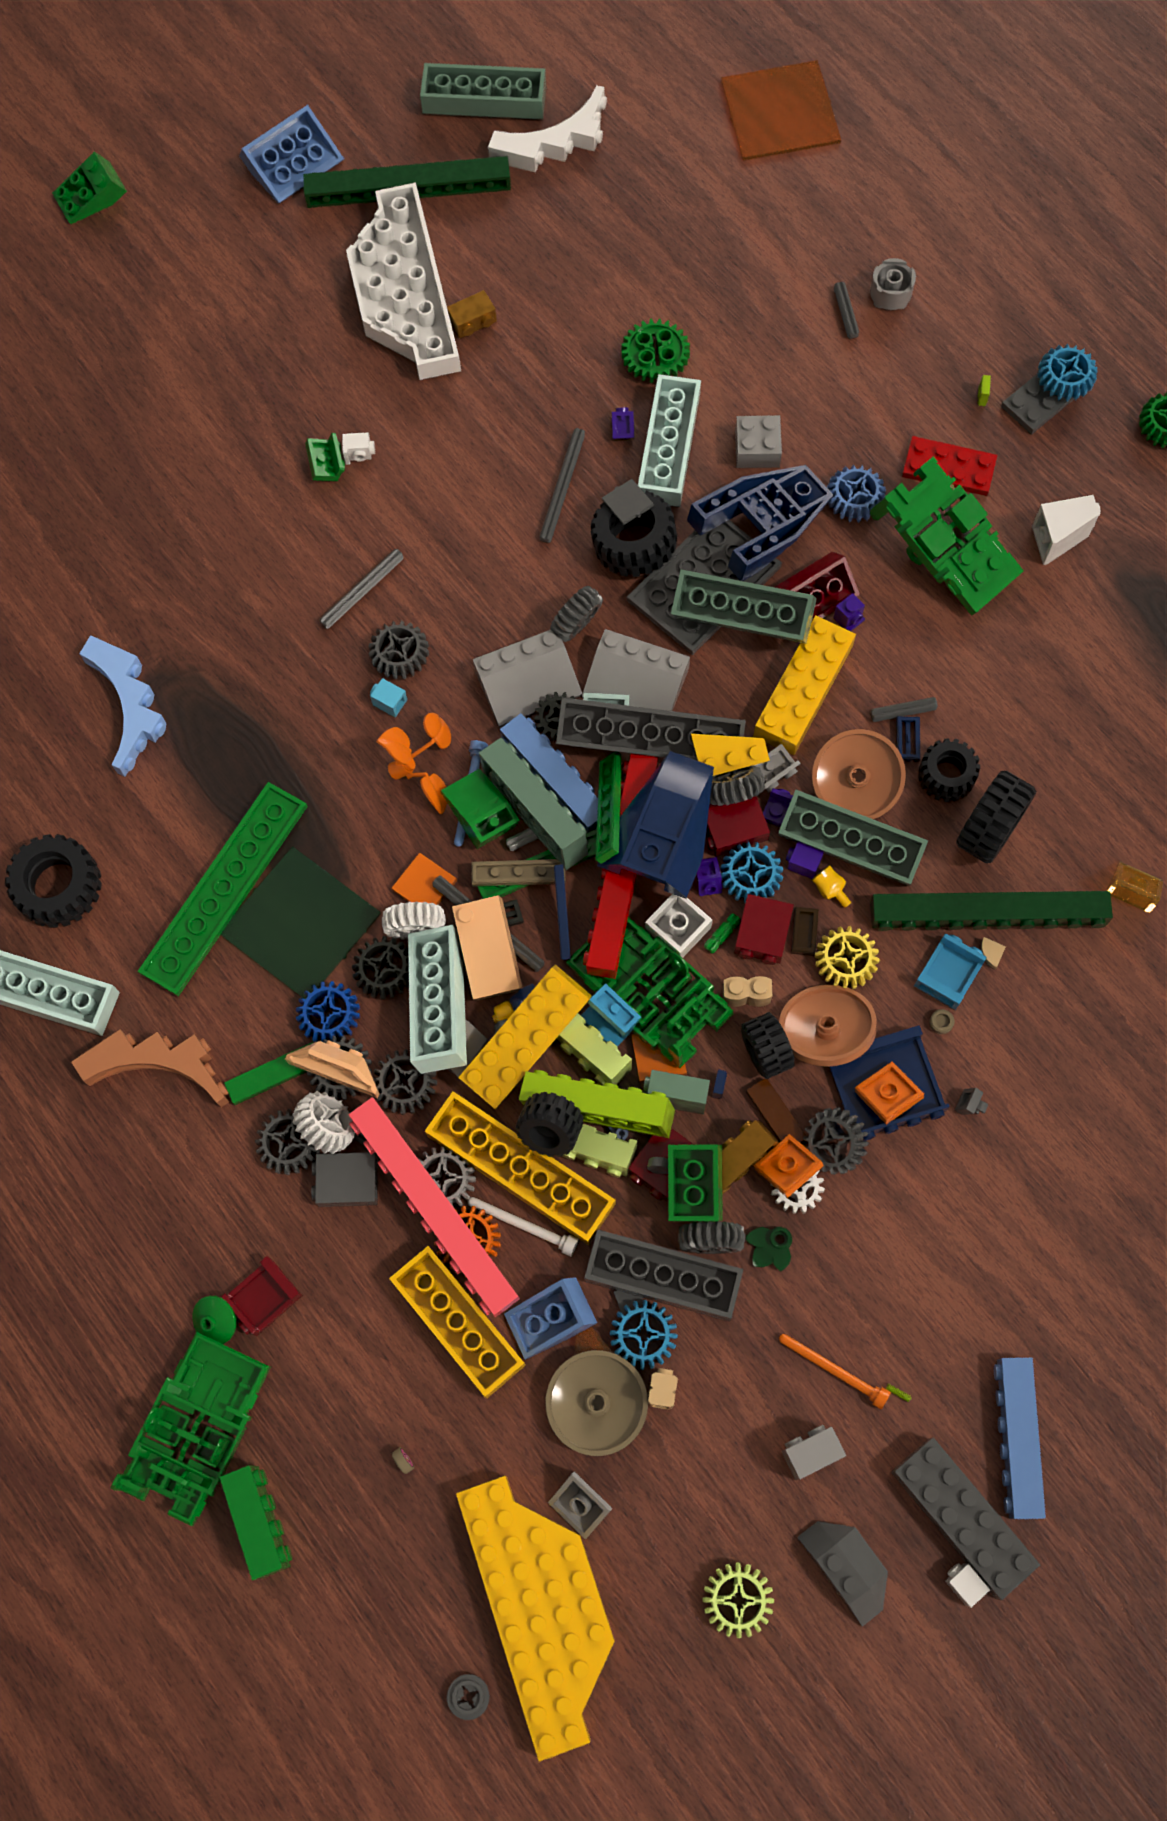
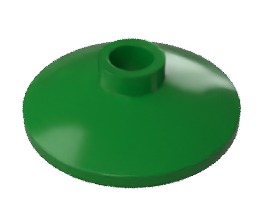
M214 1295L206 1296L196 1303L192 1314L195 1331L221 1344L228 1342L236 1330L235 1313L229 1303L223 1298Z

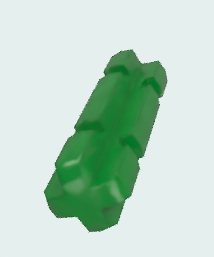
M734 913L730 914L726 922H723L713 933L712 939L709 938L705 942L704 948L711 954L715 953L719 945H722L733 932V928H737L741 919Z

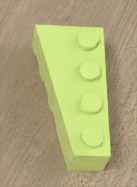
M577 1013L556 1038L562 1043L560 1047L568 1055L573 1053L579 1059L577 1063L585 1071L591 1070L596 1075L595 1080L600 1085L604 1086V1083L617 1085L632 1070V1058L627 1054L622 1057L617 1049L618 1047L612 1041L605 1043L600 1031L591 1025L586 1027L584 1025L586 1020Z

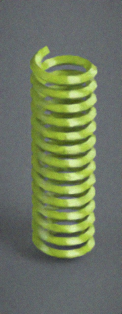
M888 1383L886 1389L907 1402L911 1400L909 1394L907 1395L904 1391L897 1390L896 1387H892Z

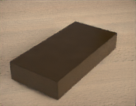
M795 907L791 954L815 956L819 909Z

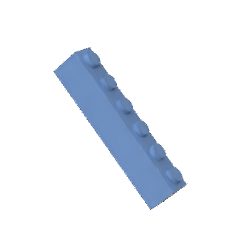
M522 713L500 729L501 738L506 744L511 743L517 752L516 755L520 760L524 758L531 768L530 771L534 775L538 774L541 777L544 787L548 791L552 790L555 793L561 806H566L569 809L573 819L577 823L580 822L587 833L597 829L598 798L594 794L595 790L588 782L584 783L579 778L580 774L574 766L569 767L565 762L564 755L558 749L555 751L550 746L551 742L544 733L540 734L536 730L535 723L529 717L526 719Z
M1001 1358L997 1360V1364H994L995 1380L999 1381V1390L996 1391V1404L1001 1407V1417H998L999 1433H1003V1443L1000 1444L1001 1459H1005V1470H1002L1003 1486H1007V1497H1004V1510L1006 1514H1009V1519H1046L1033 1358Z

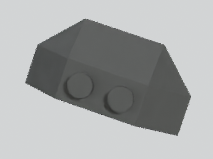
M817 1521L797 1537L862 1627L883 1611L888 1571L856 1527Z

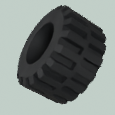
M947 738L944 739L943 743L939 740L934 743V746L930 745L919 766L918 779L922 781V789H928L926 793L929 796L933 794L935 795L934 799L939 801L940 798H944V802H949L950 798L953 801H958L960 796L964 798L968 792H971L979 776L980 764H978V755L974 756L975 750L973 748L968 749L966 742L960 744L958 739L950 742V739ZM940 763H951L959 769L961 776L957 778L945 777L939 772L937 765Z
M767 1012L741 1024V1034L745 1047L760 1075L765 1079H769L794 1067V1054L781 1024L774 1015Z
M541 1092V1094L535 1093L527 1099L515 1128L518 1138L522 1139L521 1142L527 1145L530 1150L536 1151L541 1155L545 1154L548 1157H554V1155L561 1157L563 1154L567 1155L573 1150L582 1129L584 1118L580 1114V1109L574 1106L575 1103L568 1101L566 1097L558 1096L552 1092L551 1094Z

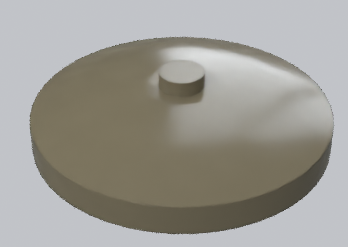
M586 1351L569 1358L554 1373L546 1394L547 1417L554 1433L566 1446L584 1455H609L628 1446L640 1433L648 1411V1395L641 1375L626 1359L608 1351Z

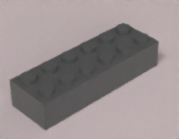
M597 1229L584 1280L587 1283L730 1322L744 1269Z
M934 1437L927 1439L891 1471L897 1481L966 1564H969L990 1588V1593L995 1599L1003 1600L1040 1566V1563Z

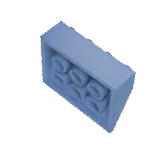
M308 105L243 147L239 155L250 173L278 204L304 187L303 174L327 172L344 160Z

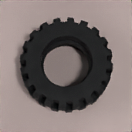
M646 491L645 494L653 502L654 506L642 513L641 517H636L625 525L619 521L604 502L600 505L601 509L598 508L595 511L590 525L591 537L597 558L600 559L601 564L605 568L609 567V571L615 574L620 572L621 576L626 577L628 575L640 577V574L646 573L648 575L652 573V570L660 569L664 566V561L667 563L672 557L671 553H674L676 549L677 531L671 507L660 496L656 495L654 497V493ZM641 525L652 529L647 536L637 541H622L616 538L621 531L631 526Z
M1009 771L999 772L961 830L956 841L958 847L984 863L993 862L1036 795L1034 786Z
M51 834L43 835L41 840L36 837L30 840L31 844L27 846L23 844L19 848L21 850L19 854H13L11 857L12 865H8L6 868V873L9 877L5 878V886L8 888L7 895L13 901V905L27 919L34 921L40 926L47 924L50 928H57L58 923L68 926L71 925L70 921L73 919L76 921L83 918L81 915L85 911L89 913L93 909L91 906L92 902L96 903L99 898L96 891H100L102 886L99 880L101 873L93 857L82 844L80 845L71 837L67 839L64 835L59 834L55 835V838ZM59 864L72 867L71 882L61 894L51 898L36 896L35 885L38 877L44 870Z

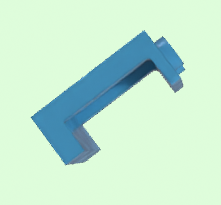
M944 934L914 986L956 1010L987 957L983 955L980 949L969 947L962 943L959 937L952 934Z
M607 984L588 1001L590 1006L581 1015L586 1020L585 1024L588 1027L591 1025L600 1031L605 1043L612 1041L617 1047L628 1037L641 1018Z

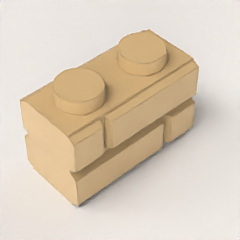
M658 1368V1372L652 1374L648 1405L650 1407L666 1410L673 1408L678 1378L673 1375L672 1370Z

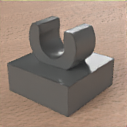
M977 1088L964 1089L955 1111L962 1115L979 1114V1112L984 1114L988 1107L987 1103L981 1101L984 1092Z

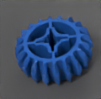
M321 981V988L317 989L315 985H312V993L307 990L304 991L307 998H299L298 1001L303 1006L296 1007L297 1013L300 1014L296 1017V1020L301 1023L299 1029L305 1031L304 1035L307 1038L312 1036L313 1042H318L321 1038V1042H323L324 1039L332 1041L333 1036L339 1037L341 1040L345 1032L350 1036L353 1034L350 1027L357 1028L358 1026L354 1020L360 1019V1014L356 1012L360 1009V1005L355 1003L357 997L356 995H351L352 991L350 988L344 990L342 983L335 988L334 981H330L329 986L326 987L325 982ZM334 997L340 998L346 1003L347 1011L335 1007ZM325 998L322 1004L314 1005L320 999ZM331 1009L333 1013H329L330 1016L325 1017L324 1012ZM310 1015L321 1019L322 1029L316 1028L311 1024ZM342 1021L337 1027L332 1028L334 1022Z

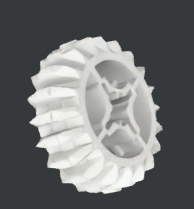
M418 901L400 903L399 905H392L383 911L382 928L387 936L404 940L408 939V934L444 927L446 917L444 909L434 903Z
M318 1091L309 1093L297 1103L292 1114L294 1117L293 1124L297 1126L295 1131L300 1132V1139L308 1141V1145H313L316 1151L321 1149L324 1154L327 1152L331 1154L340 1152L355 1137V1132L349 1125L353 1120L348 1115L350 1114L348 1106H344L341 1103L342 1100H336L335 1096H328L326 1092L322 1094Z

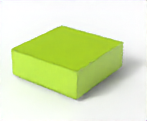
M983 375L978 387V406H986L990 395L991 375Z

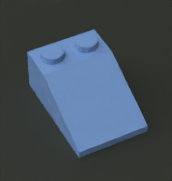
M576 1277L561 1279L504 1313L524 1359L533 1357L578 1335L597 1323Z

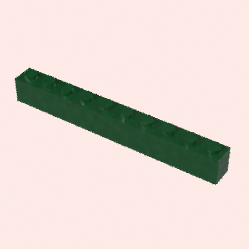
M508 156L303 174L307 208L377 202L375 191L416 183L419 198L511 190Z
M1110 891L873 894L870 901L872 928H878L880 931H889L893 928H902V930L910 931L915 930L916 927H925L926 930H937L940 927L960 930L964 927H973L975 930H982L988 926H996L997 929H1009L1011 926H1020L1021 929L1044 926L1046 929H1053L1065 925L1072 929L1080 928L1082 925L1102 928L1113 918Z

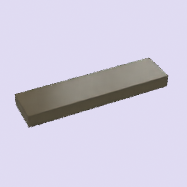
M558 859L472 862V887L555 884L554 866L561 865ZM564 868V880H565V884H566L565 868Z

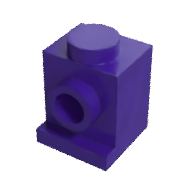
M852 593L836 606L833 619L842 628L852 631L865 621L863 617L865 605Z

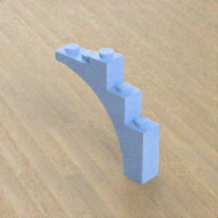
M90 635L79 654L85 664L98 670L113 684L120 697L124 715L123 735L112 766L118 774L125 777L128 771L134 768L139 753L143 752L146 748L147 740L149 739L156 743L157 739L164 734L166 722L161 714L147 708L153 703L154 693L149 685L135 679L142 670V664L138 657Z

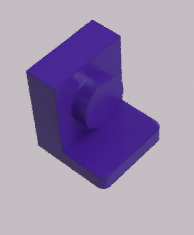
M625 407L616 408V412L611 413L612 439H634L633 411H629V408Z
M772 788L763 812L767 823L781 827L793 797L787 790Z
M717 857L702 859L696 874L699 895L705 896L722 893V877Z

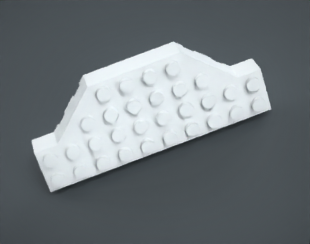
M416 183L375 191L378 210L374 214L375 217L359 233L354 245H350L346 250L365 334L367 337L414 361L420 380L461 371L459 354Z

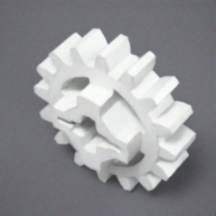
M819 1171L816 1172L803 1184L800 1192L796 1190L791 1195L796 1202L787 1199L777 1189H774L771 1195H778L775 1203L780 1204L783 1202L784 1211L791 1207L792 1213L795 1214L797 1209L800 1208L804 1214L807 1211L806 1206L813 1210L816 1207L813 1201H821L822 1198L818 1193H823L825 1188L820 1187L819 1184L823 1183L824 1179L817 1178L816 1176ZM814 1188L812 1196L806 1200V1191Z

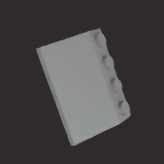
M605 629L595 653L582 699L584 698V693L630 695L629 706L673 711L689 670L690 657Z
M552 630L473 659L474 671L499 728L505 726L520 713L525 718L534 715L535 708H541L539 701H547V694L551 698L554 697V692H557L559 697H562L564 692H566L567 698L574 696L576 699L582 696V691L562 639L557 637Z

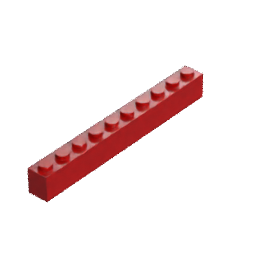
M631 753L630 760L625 761L623 775H626L625 782L621 781L620 816L658 768V757ZM602 868L601 879H604L603 887L599 886L597 892V900H600L599 907L594 908L592 922H595L594 930L590 929L588 944H591L589 952L585 951L583 965L586 966L588 975L616 979L637 876L636 873L622 869L620 874Z

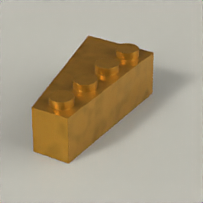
M750 1120L747 1121L739 1129L741 1132L739 1136L735 1139L730 1137L723 1143L722 1195L731 1188L730 1184L736 1183L747 1174L749 1167L767 1154L766 1151L771 1146L774 1148L779 1143L760 1121L755 1120L753 1123Z

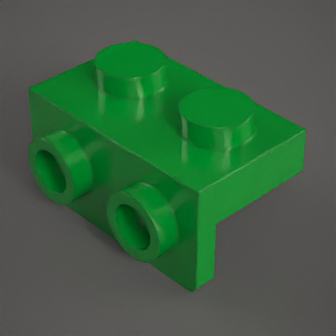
M331 433L328 440L308 438L305 445L312 479L315 481H338L341 474L344 473L345 462L341 458V443L337 440L336 433Z

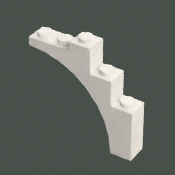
M596 86L585 105L572 117L556 126L529 133L494 131L488 145L489 158L508 156L509 166L536 172L538 165L542 164L544 157L565 162L567 155L572 153L573 146L595 151L597 143L600 144L603 137V131L600 130V112L602 109H605L607 104V97L604 96V87Z

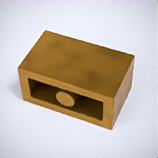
M484 290L447 307L451 325L459 339L464 336H470L475 331L489 327L497 322L496 309Z

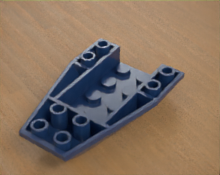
M670 751L620 816L619 853L602 864L598 862L597 866L620 874L622 869L665 884L664 891L687 899L703 859L714 767Z

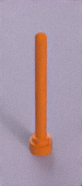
M786 1334L779 1336L780 1343L869 1396V1400L873 1402L872 1405L882 1410L891 1394L889 1390L884 1387L880 1389L877 1386L875 1388Z

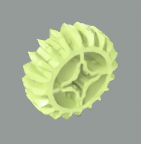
M739 1562L735 1563V1571H732L731 1566L726 1564V1574L717 1569L716 1573L720 1578L716 1580L712 1576L709 1577V1581L714 1584L713 1589L709 1586L704 1587L706 1592L711 1593V1597H703V1602H711V1606L706 1607L704 1611L705 1613L714 1612L715 1615L710 1617L709 1622L712 1624L719 1620L720 1623L716 1628L719 1632L724 1626H727L726 1636L730 1637L732 1630L736 1629V1637L741 1638V1630L745 1629L746 1635L750 1637L752 1636L750 1627L754 1626L755 1630L760 1632L761 1628L757 1622L761 1620L764 1624L768 1623V1620L763 1617V1613H773L772 1609L766 1607V1603H774V1599L766 1598L765 1595L773 1590L771 1587L763 1589L762 1585L768 1581L766 1577L761 1578L759 1581L756 1579L760 1574V1570L756 1569L752 1575L749 1574L751 1565L746 1564L743 1572ZM734 1577L732 1592L728 1595L717 1596L721 1585ZM742 1577L749 1579L756 1586L759 1596L745 1594ZM738 1585L741 1597L752 1599V1601H745L744 1605L742 1604V1607H739V1614L735 1603L725 1601V1599H732V1596L738 1593ZM717 1604L730 1605L733 1608L735 1623L726 1620L720 1614ZM750 1605H759L756 1614L750 1620L743 1622L745 1608Z

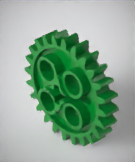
M660 318L657 323L650 319L649 324L641 321V327L635 324L634 331L628 330V336L623 337V343L621 344V358L624 359V366H628V372L634 371L635 378L642 375V381H645L648 377L650 378V383H653L654 378L658 379V374L677 377L678 371H684V365H688V358H690V343L687 342L688 336H683V329L677 331V324L670 327L669 320L662 324ZM652 336H655L656 338V350L658 354L659 366H657L655 362V350L653 347Z

